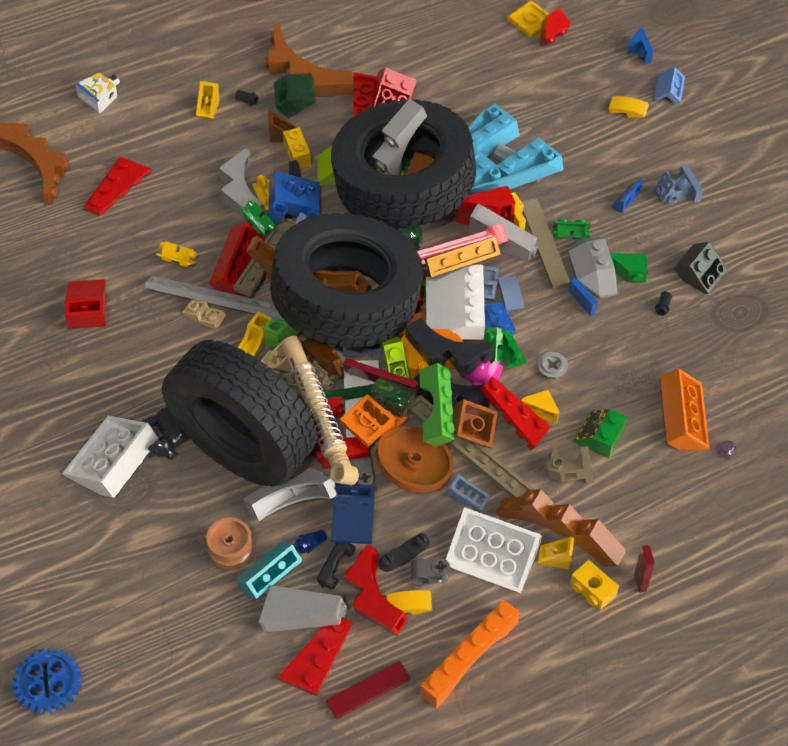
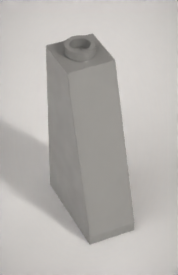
M477 204L470 216L469 235L486 231L488 227L503 223L508 242L498 245L501 252L529 262L531 256L536 255L538 250L536 245L537 237L486 207Z
M270 586L259 624L263 632L339 625L342 617L346 615L347 606L344 604L342 596Z

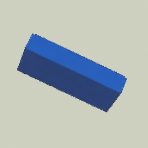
M576 277L571 279L568 291L587 313L592 316L596 313L598 301Z

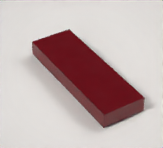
M649 545L641 546L634 572L639 593L647 591L655 564Z

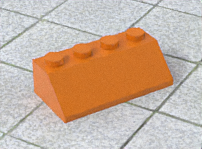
M679 368L660 377L667 443L678 450L710 449L702 383Z

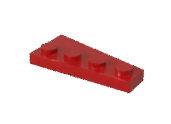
M354 72V117L361 111H366L367 108L371 107L373 87L377 76Z
M120 156L85 203L84 210L97 216H102L116 204L118 198L124 197L132 186H137L145 175L151 174V168Z
M493 376L480 389L491 404L503 412V418L506 422H511L517 429L516 434L520 438L524 437L529 443L527 447L531 451L551 428L545 420L540 418L530 407L525 405Z
M342 618L339 625L323 626L278 676V680L317 696L353 626V622Z

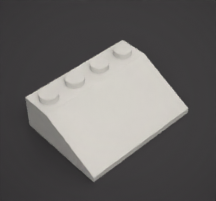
M467 265L434 277L426 276V324L431 329H450L454 334H458L461 339L484 340L483 265Z
M107 416L62 474L100 495L114 498L150 452L148 447L158 437L148 423Z
M464 507L446 560L453 569L521 593L543 535Z

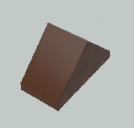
M268 112L270 142H283V132L295 129L296 126L275 113Z

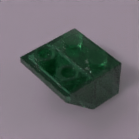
M287 74L274 82L276 108L286 117L290 118L316 103L314 77L312 75Z
M380 376L372 386L371 397L384 409L391 411L393 415L407 418L415 400L416 390Z

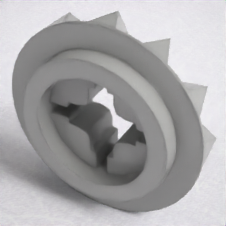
M548 352L539 358L538 369L541 375H545L547 379L551 377L556 380L560 376L563 377L567 372L568 362L563 355L556 352ZM549 365H556V369L549 368Z

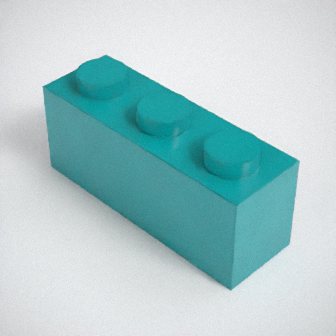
M281 541L235 580L246 596L257 599L270 586H273L297 566L302 559L292 544Z

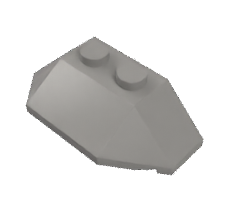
M600 236L581 238L568 251L576 278L587 290L595 293L598 298L617 296L615 267L605 238Z

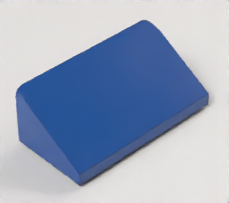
M639 179L629 185L611 207L622 213L640 194L643 180Z

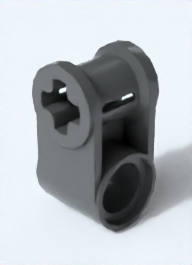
M370 456L350 459L351 466L356 467L359 473L355 484L374 485Z
M444 558L415 559L411 561V581L415 585L445 583L450 578V564Z

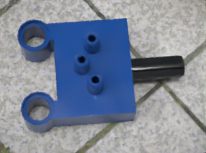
M297 160L288 163V174L275 171L269 181V211L267 215L275 225L280 224L286 214L298 217L302 213L307 215L306 220L309 217L320 215L319 182L300 178Z

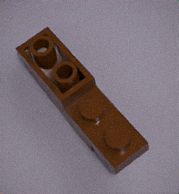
M308 338L301 342L312 363L315 360L329 374L343 375L340 369L343 364L334 346L329 347L327 343L315 341L314 338Z

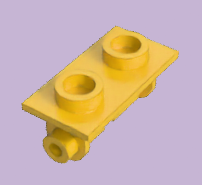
M258 175L256 183L252 184L258 199L264 203V211L269 210L270 180H267L263 175Z
M168 241L161 242L160 249H162V252L156 253L157 256L162 257V260L168 262L174 260L184 267H189V265L196 263V261L192 260L195 259L197 254L194 249L180 246L179 252H177L178 245Z

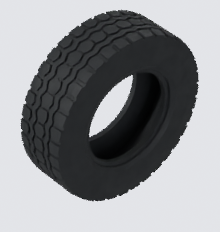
M409 99L388 101V103L384 102L377 104L375 107L367 108L366 111L356 114V117L353 116L347 121V124L345 123L332 144L331 163L337 193L348 211L353 215L358 214L366 218L376 219L378 222L381 221L388 224L389 227L408 228V226H420V224L424 225L431 223L433 220L441 219L444 215L446 216L453 212V209H457L461 202L463 203L472 190L476 177L473 139L470 129L462 117L456 112H452L446 106L443 107L441 104L432 103L431 101L412 99L424 108L427 117L414 132L405 150L425 152L436 159L426 168L407 175H387L374 170L372 167L376 163L373 155L385 142L382 130Z
M351 213L315 215L307 220L299 221L298 224H294L280 238L275 249L272 265L271 297L282 319L284 318L288 325L293 326V329L299 333L302 332L304 336L310 339L314 338L315 341L325 342L333 346L340 345V347L372 346L375 343L380 344L385 342L386 339L394 338L412 320L416 311L423 279L422 262L414 245L402 233H398V230L391 226L389 227L388 224L381 221L378 222L370 217L366 218L363 215H353ZM347 266L369 274L377 281L379 286L365 292H344L323 284L313 273L325 267Z
M217 340L198 342L178 361L162 382L161 390L168 411L171 412L170 414L173 419L176 420L178 426L189 439L219 465L247 481L271 487L281 485L294 473L315 446L317 434L313 419L293 389L271 368L269 369L266 364L244 350L234 347V345Z

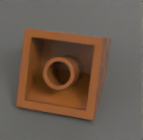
M464 399L453 405L455 437L492 448L498 411Z

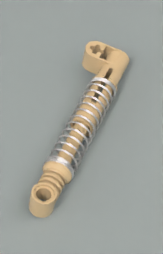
M297 336L287 337L269 354L268 365L275 370L291 371L290 375L293 383L296 384L295 388L298 390V395L301 396V401L304 403V407L306 405L310 416L314 417L315 427H318L319 430L316 433L317 435L321 434V438L317 437L319 440L318 445L321 446L322 455L325 459H328L330 464V477L334 483L354 485L358 480L359 473L356 467L351 466L346 454V443L343 441V436L340 435L341 431L335 422L336 419L330 410L331 407L328 404L327 398H325L326 395L323 392L322 386H320L321 383L318 380L317 374H315L316 371L313 365L308 362L299 338Z

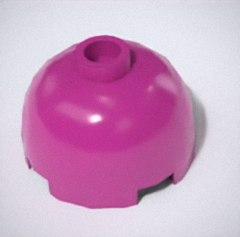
M488 361L477 366L474 371L467 372L465 377L468 381L472 382V386L484 385L492 376L499 380L503 366L496 361H493V364Z

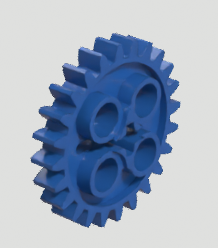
M43 648L42 654L35 650L34 657L26 655L27 662L19 661L22 668L15 667L18 675H12L14 681L11 684L14 690L13 694L15 698L18 697V704L23 703L24 710L30 707L32 714L37 709L40 716L43 715L44 710H47L49 715H51L52 709L60 713V706L67 709V701L74 703L72 695H79L77 688L82 687L81 681H79L82 679V675L79 673L81 671L79 665H76L75 658L71 659L69 653L63 656L61 649L57 654L54 648H51L49 653ZM44 665H47V673H48V676H49V679H48V686H49V690H50V697H49V698H46V697H47V690H46V687H45L46 678H45V673H44ZM55 668H61L59 672H52ZM35 671H40L38 675H31ZM58 687L63 688L59 692H54V690ZM37 690L41 691L39 695H32Z

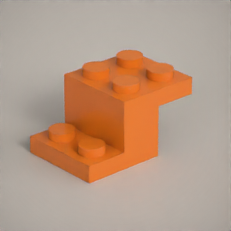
M381 392L374 398L368 394L365 395L340 418V423L367 447L374 441L379 443L382 435L388 430L402 426L408 421V416Z

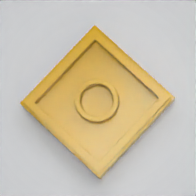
M529 1L509 15L507 21L529 38H533L541 32V24L549 13L533 1Z

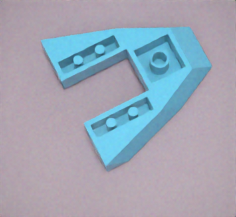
M496 104L481 112L469 126L473 139L476 163L475 182L469 195L504 186L512 189L564 170L561 154L539 137L498 165L487 158L496 151L499 144L506 145L519 136L517 120Z

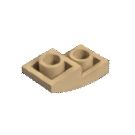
M193 299L182 312L189 319L213 329H217L226 317L224 311L209 308L207 302Z

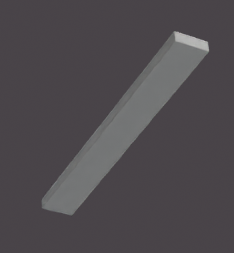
M153 275L145 282V288L254 314L259 311L269 317L284 320L279 315L274 304Z

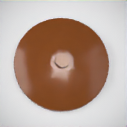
M414 426L392 428L382 435L376 447V462L383 475L396 486L410 492L430 493L437 491L448 482L453 472V458L448 447L445 444L434 447L425 443L422 428Z

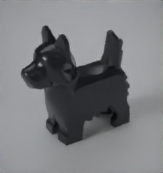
M167 407L161 408L155 416L143 419V422L148 423L150 427L156 426L162 434L160 438L148 447V451H151L148 455L149 458L158 456L166 457L170 460L175 455L174 448L189 440V437L178 426Z

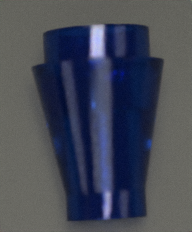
M322 529L299 535L295 540L296 547L300 553L309 554L318 545L326 541L327 536Z

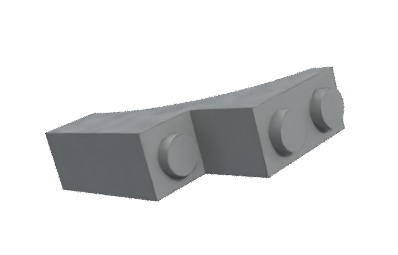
M410 98L382 130L385 142L373 155L376 162L375 166L381 171L380 173L399 175L404 151L414 132L427 117L424 108Z
M247 149L237 153L231 160L223 163L219 168L220 180L226 184L221 189L222 202L243 219L245 218L242 216L243 212L240 209L247 207L246 204L250 200L256 202L263 210L259 216H264V203L252 194L245 182L246 172L251 165V156Z
M310 467L295 478H288L281 485L272 487L264 485L245 497L243 501L250 516L260 521L273 512L300 501L319 498L332 499L337 495L334 489L336 485L331 477H327L321 471H316Z

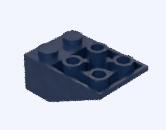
M335 483L334 489L337 495L333 500L331 542L372 544L375 485H343Z

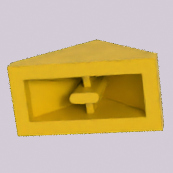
M200 81L196 116L214 118L220 101L218 84Z
M549 390L522 399V402L530 407L540 418L557 424L559 410Z
M571 536L541 545L538 563L540 565L569 570L574 538Z

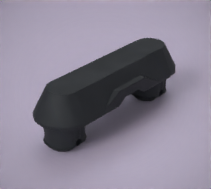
M419 533L398 548L386 553L378 561L379 568L389 572L413 560L418 554L429 547L428 537L424 533Z
M336 542L316 578L321 587L326 586L330 590L336 587L338 579L332 576L336 567V561L343 553L348 557L352 556L356 550L354 545Z

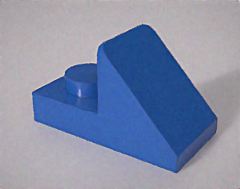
M640 27L628 43L627 54L638 52L644 64H649L652 61L653 49L643 27Z

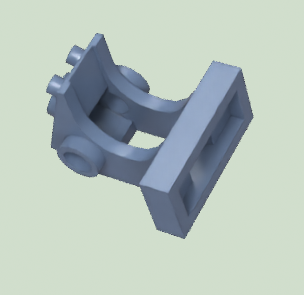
M688 164L681 166L679 178L672 180L669 172L666 171L654 189L662 202L674 203L687 197H691L692 201L696 203L701 201L703 193L701 185Z

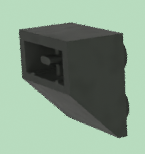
M710 242L693 244L674 267L685 283L705 294H709L727 271Z

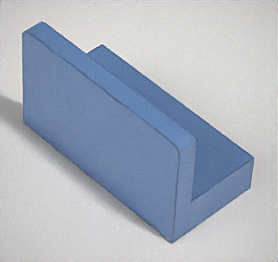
M676 67L658 75L654 96L656 101L668 97L674 104L681 102L685 76Z

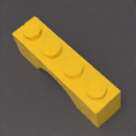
M258 311L248 323L246 333L238 348L256 357L265 346L262 328L273 318Z

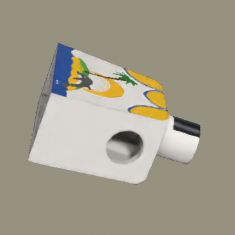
M97 73L76 84L77 95L100 114L117 97L116 85L120 81L116 75H112L107 79L101 73Z

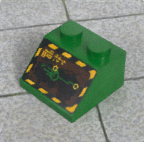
M611 409L590 411L573 442L582 447L588 446L589 450L609 458L625 430L628 417Z

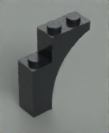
M422 318L405 327L407 340L429 366L436 363L443 365L449 360L462 376L467 372L474 371L477 366L487 363L493 357L494 346L490 341L462 343L447 339L431 329Z
M418 374L412 379L418 382V395H421L433 405L432 394L420 388V375ZM451 383L452 408L453 405L463 399L487 408L490 407L491 402L480 390L484 385L466 386Z

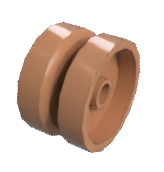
M233 517L222 518L209 528L206 535L209 558L215 566L227 571L237 570L250 561L253 553L251 531L246 523Z

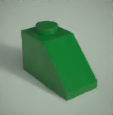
M610 253L616 274L626 282L646 283L648 274L647 254Z

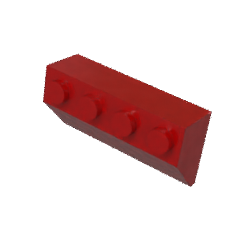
M246 221L231 227L209 285L218 291L250 298L233 290V287L252 260V257L246 251L253 237L259 236L263 241L266 238L258 234Z

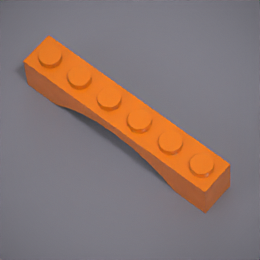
M503 600L421 684L420 696L436 709L451 694L455 686L476 660L493 644L504 638L518 624L520 612Z

